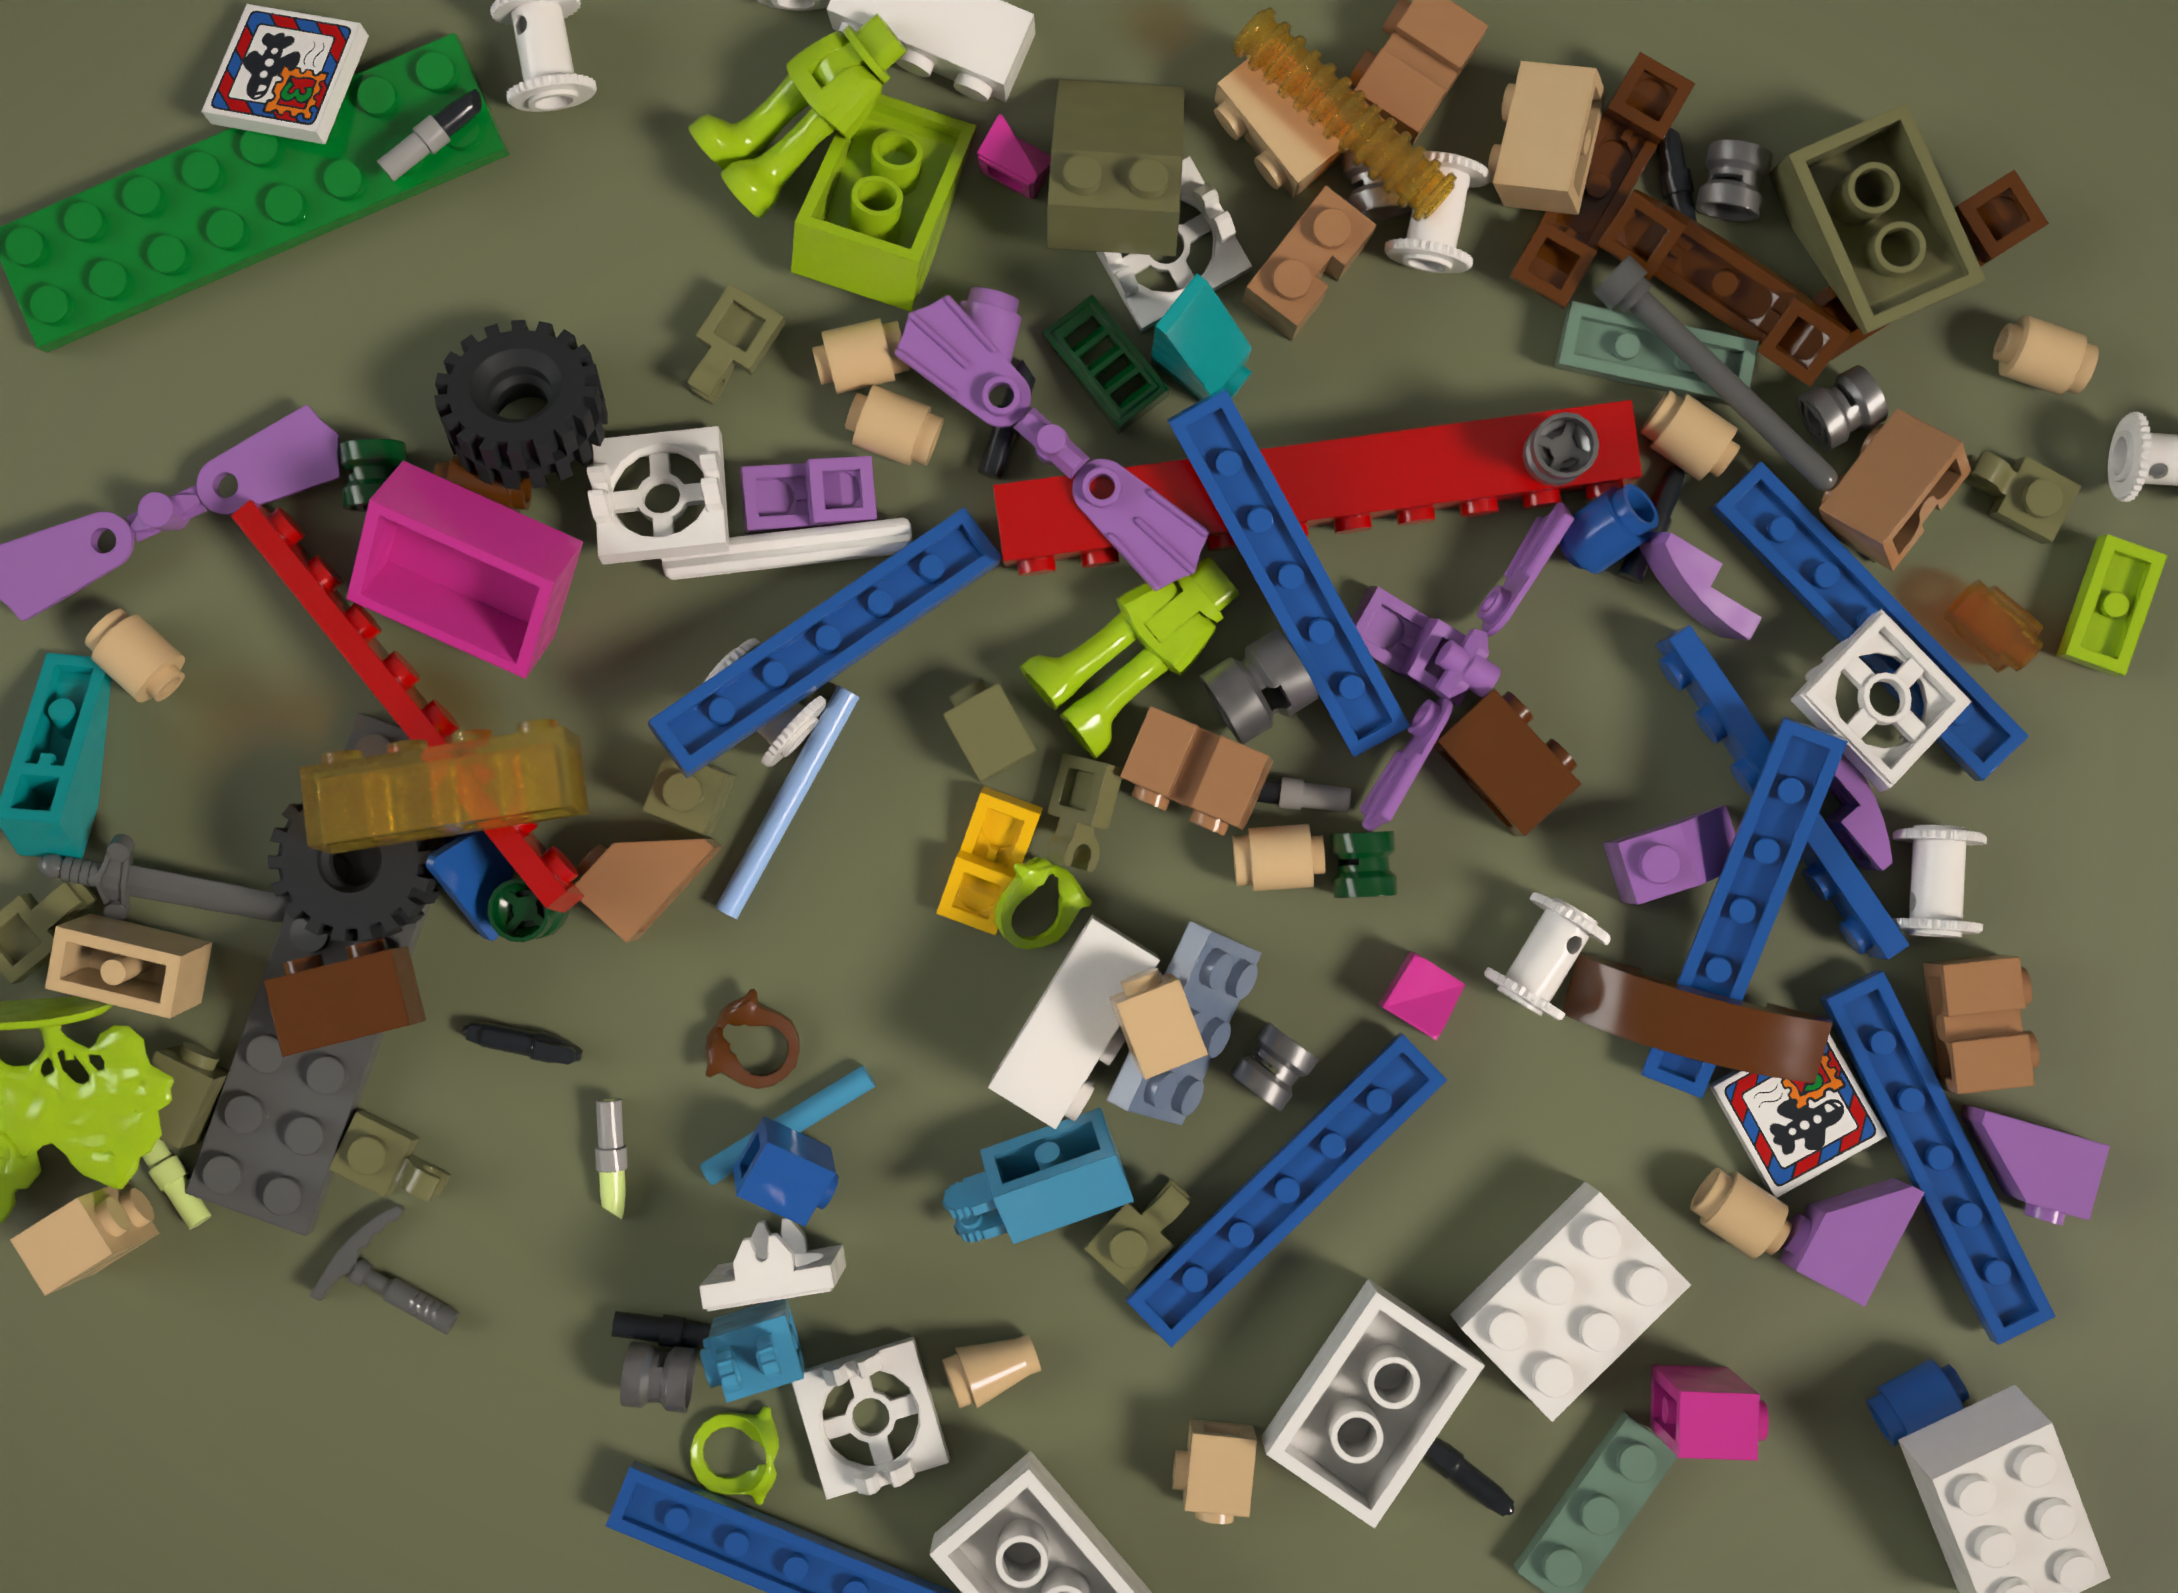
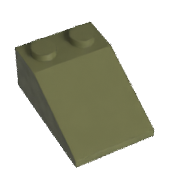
M1059 79L1047 204V249L1176 256L1181 198L1185 87Z
M1904 103L1790 153L1769 172L1771 182L1794 233L1863 335L1986 281L1908 103Z

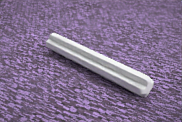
M902 517L729 537L730 551L661 558L665 577L671 580L894 555L913 542V535L909 520Z

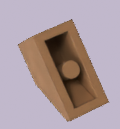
M714 839L612 843L608 849L599 844L576 867L581 878L575 885L584 895L580 901L626 943L637 941L723 847Z

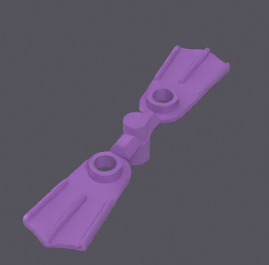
M946 295L933 304L908 314L904 333L895 350V356L985 423L999 428L1015 425L1013 428L1035 447V453L1041 462L1047 465H1055L1070 479L1075 475L1073 497L1077 506L1153 591H1159L1168 584L1195 573L1200 552L1209 536V530L1118 463L1107 459H1096L1086 463L1090 457L1069 439L1064 429L1052 424L1035 407L1029 410L1031 391L1027 381L950 295ZM997 386H1007L1013 391L1014 399L1009 406L998 408L989 401L990 392ZM1100 476L1109 478L1115 486L1114 493L1109 498L1103 500L1095 498L1089 490L1092 480Z
M305 405L207 462L198 474L196 485L172 496L159 492L146 494L138 504V511L126 516L128 522L121 516L111 512H96L0 545V600L21 621H28L123 565L133 552L135 544L134 535L137 542H140L162 531H178L185 528L189 519L206 512V507L218 514L232 515L250 499L263 505L338 480L342 477L339 461L340 435L324 423L311 407ZM234 475L238 481V489L233 496L224 498L219 492V484L224 477ZM111 530L116 537L115 547L110 552L102 553L98 547L99 536L103 532Z
M1557 503L1552 512L1545 517H1536L1504 573L1506 581L1503 586L1498 585L1493 588L1485 597L1478 610L1477 617L1483 620L1481 630L1470 629L1461 645L1453 640H1449L1439 651L1435 664L1445 671L1434 689L1442 699L1436 703L1426 700L1417 709L1408 728V732L1412 736L1402 751L1397 750L1360 806V812L1363 813L1365 818L1362 825L1371 832L1392 820L1450 717L1453 704L1448 699L1468 689L1476 695L1484 697L1491 691L1499 679L1501 668L1486 659L1489 655L1488 636L1496 634L1507 623L1572 524L1574 517L1570 514L1569 507L1564 503Z

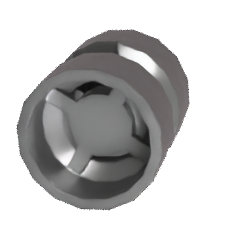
M1277 628L1247 646L1245 659L1241 662L1229 657L1200 675V679L1212 702L1235 738L1242 745L1273 727L1274 714L1280 713L1289 717L1319 699L1318 692L1305 667L1289 642Z

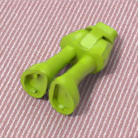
M876 13L857 31L848 25L843 32H833L799 52L788 62L786 68L788 75L776 90L755 111L741 121L732 124L706 114L699 117L688 127L689 132L701 149L723 170L721 177L735 197L753 215L761 219L775 206L784 184L822 140L835 130L849 140L857 132L878 101L882 92V86L891 78L887 69L902 57L907 50L884 19ZM810 105L811 109L779 142L762 156L757 157L799 112Z
M1207 556L1197 564L1194 574L1176 580L1159 591H1153L1147 583H1144L1118 597L1116 600L1120 613L1076 649L1061 657L1038 654L1029 658L1019 668L1028 683L1043 701L1053 710H1057L1098 670L1137 640L1143 648L1139 654L1083 698L1074 702L1060 714L1062 722L1076 741L1090 756L1097 759L1112 744V721L1121 709L1141 690L1169 670L1182 676L1196 661L1214 634L1215 624L1223 619L1220 611L1239 596V592L1218 565Z

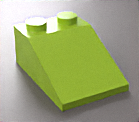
M881 94L868 117L850 140L836 131L795 220L791 273L912 312L932 265L976 134L977 125Z

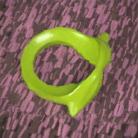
M1038 856L1030 859L1025 864L1016 863L1013 869L1016 875L1001 894L994 909L995 924L1002 936L1015 947L1028 950L1042 948L1057 942L1068 931L1082 907H1090L1092 901L1085 895L1075 877L1067 869L1052 864L1046 858ZM1053 874L1058 878V893L1060 895L1058 899V915L1054 924L1047 931L1036 936L1027 937L1019 935L1012 927V915L1015 908L1031 895L1037 887L1044 885L1048 876Z
M764 1406L757 1415L738 1412L718 1413L706 1420L696 1432L690 1449L691 1466L698 1481L709 1491L724 1495H750L755 1504L759 1506L763 1504L777 1476L774 1461L779 1449V1438L771 1408ZM733 1427L740 1429L765 1449L766 1464H760L756 1470H748L735 1477L718 1475L709 1468L705 1461L704 1446L706 1439L711 1433L720 1428Z

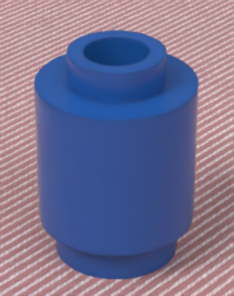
M1626 484L1622 488L1611 487L1572 515L1574 520L1561 539V549L1567 560L1574 567L1599 574L1649 540L1651 530L1659 522L1656 508L1646 493L1633 484Z
M1930 1358L1876 1387L1878 1394L1866 1400V1405L1884 1437L1891 1446L1895 1447L1899 1444V1439L1964 1409L1962 1402L1970 1399V1395L1963 1381L1950 1364L1940 1368Z

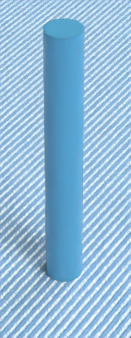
M862 1065L773 1120L801 1133L876 1087V1084L867 1068ZM754 1131L700 1164L705 1178L712 1186L733 1174V1168Z

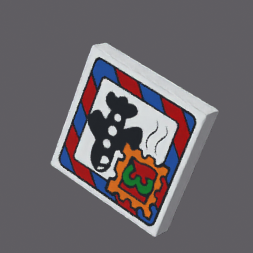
M246 4L201 112L213 125L326 144L369 35L361 23Z
M1830 1033L1815 1083L1733 1070L1708 1084L1767 1191L1776 1198L1887 1137Z

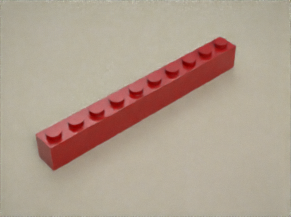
M1632 400L1259 449L1307 538L1309 537V527L1333 524L1334 534H1349L1372 529L1371 519L1396 516L1398 526L1416 525L1435 521L1434 511L1451 508H1459L1460 517L1462 518L1489 515L1499 512L1498 502L1522 499L1524 509L1554 506L1559 502L1562 503L1561 494L1585 491L1587 501H1593L1611 487L1622 488L1624 485L1631 484L1642 477ZM1562 412L1579 414L1587 419L1597 432L1599 440L1598 456L1592 466L1569 484L1557 487L1543 485L1533 479L1526 470L1522 457L1524 443L1530 433L1554 414ZM1189 459L1123 467L1208 529L1209 536L1206 540L1208 551L1238 548ZM1063 475L993 485L1005 568L1017 566L1019 576H1034L1055 572V561L1081 558L1082 568L1102 567L1120 562L1119 552L1077 506L1073 497L1075 475L1072 479ZM1100 476L1092 480L1089 490L1095 498L1103 500L1109 498L1114 493L1115 486L1109 478Z

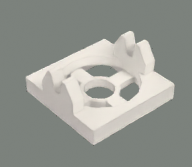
M1190 156L1182 160L1180 200L1195 207L1202 214L1178 226V235L1181 237L1184 245L1182 255L1175 262L1164 264L1155 261L1150 255L1129 254L1122 258L1121 253L1096 252L1141 333L1160 321L1194 278L1186 262L1190 254L1191 243L1212 232V258L1204 274L1201 276L1208 281L1214 291L1245 275L1252 269L1249 259L1235 236L1236 230L1231 215L1228 211L1222 209L1216 189L1208 182L1205 184ZM1149 267L1157 272L1169 273L1178 290L1172 292L1151 290L1137 283L1134 275Z
M719 426L604 438L600 447L593 445V464L587 466V475L592 486V490L588 491V499L597 526L598 557L603 565L730 551L723 440ZM678 453L694 461L704 475V478H701V483L683 484L678 477L672 475L670 454ZM649 456L650 476L642 481L638 489L613 492L625 468L640 457ZM670 484L676 487L680 492V498L677 505L670 511L654 513L645 506V497L654 486ZM705 504L696 521L681 532H674V521L683 515L687 506ZM640 511L647 520L653 522L654 537L641 536L627 529L616 514Z
M1882 609L1871 614L1849 638L1827 652L1821 658L1823 662L1805 675L1807 682L1790 699L1817 728L1847 738L1848 743L1843 755L1879 792L1891 789L1972 702ZM1877 653L1892 657L1902 665L1893 674L1887 672L1875 674L1859 656ZM1841 672L1859 690L1857 698L1859 710L1847 723L1840 718L1835 699L1837 683ZM1915 681L1920 686L1924 703L1922 721L1910 710L1912 697L1909 688ZM1886 682L1897 691L1900 703L1895 715L1889 717L1881 715L1872 707L1869 695L1874 683ZM1875 724L1882 726L1893 724L1902 734L1899 737L1902 742L1890 748H1880L1865 744L1862 738Z
M783 1218L781 1238L778 1233L771 1234L766 1220L759 1221L752 1237L742 1240L734 1262L718 1264L699 1286L702 1307L707 1309V1311L830 1292L846 1268L843 1244L808 1250L806 1234L797 1223Z
M914 1336L804 1369V1379L792 1382L826 1500L854 1491H858L859 1494L872 1495L877 1493L882 1486L891 1484L894 1488L899 1487L914 1478L915 1473L949 1463V1452ZM878 1371L894 1375L909 1388L911 1393L891 1399L884 1392L873 1388L870 1376ZM849 1379L854 1397L849 1402L846 1413L823 1419V1409L828 1394L835 1386L843 1385ZM874 1398L880 1400L889 1411V1423L883 1430L877 1433L862 1431L853 1420L854 1407L864 1399ZM918 1413V1426L913 1441L899 1457L894 1459L888 1435L893 1430L895 1421ZM851 1433L858 1440L868 1442L875 1466H867L847 1460L832 1447L829 1440Z

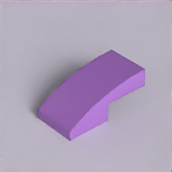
M872 456L808 459L806 463L743 466L739 470L744 533L796 530L877 520Z
M1651 532L1649 540L1640 545L1639 548L1655 577L1669 595L1689 615L1719 637L1750 640L1762 617L1711 587L1722 563L1671 532Z
M1370 586L1354 613L1352 621L1374 661L1439 697L1434 688L1445 670L1435 664L1436 657L1449 640H1453L1461 645L1466 635L1440 619L1427 617L1379 586ZM1468 690L1448 700L1452 704L1459 706Z
M1842 755L1828 789L1842 806L1824 821L1863 870L1883 871L1893 861L1890 841L1882 813L1864 775Z

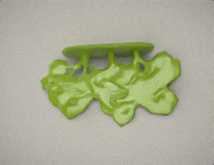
M78 996L0 1001V1030L39 1028L45 1045L39 1057L26 1066H11L5 1064L0 1059V1222L4 1224L16 1204L15 1192L18 1189H28L39 1176L41 1166L37 1151L43 1145L54 1144L68 1157L69 1162L83 1176L114 1189H123L137 1172L140 1157L151 1152L156 1141L162 1136L158 1111L171 1102V1087L174 1080L173 1077L150 1064L146 1054L144 1039L129 1026L114 1025L100 1033L96 1043L92 1047L87 1048L72 1041L61 1031V1025L99 1016L112 1008L113 1005ZM60 1050L64 1051L65 1060H74L76 1056L89 1074L88 1082L85 1084L76 1083L63 1071L57 1054ZM89 1055H101L104 1060V1069L98 1071L90 1063ZM50 1058L54 1071L44 1077L41 1073L43 1061Z

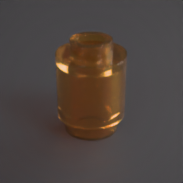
M1980 579L1970 584L1952 602L1943 615V618L1953 626L1950 633L1997 673L2009 666L2015 671L2021 670L2037 655L2044 644L2037 638L2042 631L2043 624L1997 585L1989 588Z

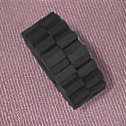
M511 320L512 331L500 333L496 323L484 327L486 339L478 342L471 334L460 342L464 352L462 356L450 351L443 361L447 374L437 373L435 386L438 395H434L450 447L453 454H457L460 464L470 473L476 468L479 479L490 485H493L499 475L502 477L505 489L519 490L520 480L530 478L533 489L547 486L545 475L556 472L560 481L573 475L570 466L572 461L576 460L582 466H585L593 458L590 444L601 446L605 437L602 424H608V412L596 364L593 363L591 353L584 344L578 347L575 335L564 329L556 338L551 323L539 321L536 331H530L525 320ZM535 397L548 401L540 412L528 418L507 419L499 416L500 412L508 404L521 398Z
M359 778L326 781L327 786L312 787L301 795L305 800L301 804H290L282 813V816L288 819L285 828H274L270 841L280 843L278 855H268V870L278 869L280 881L271 883L276 897L286 896L291 903L284 908L287 914L293 920L304 919L308 922L304 929L315 935L327 934L331 936L330 940L341 942L366 941L392 936L402 932V927L418 922L425 915L421 911L426 904H434L441 892L434 888L437 880L427 869V858L431 853L446 845L445 837H436L433 826L439 824L434 814L423 811L419 805L423 801L413 793L402 792L399 790L398 785L385 781ZM353 834H361L373 840L381 854V865L376 876L368 883L359 886L343 881L337 875L333 866V854L336 846L341 840Z

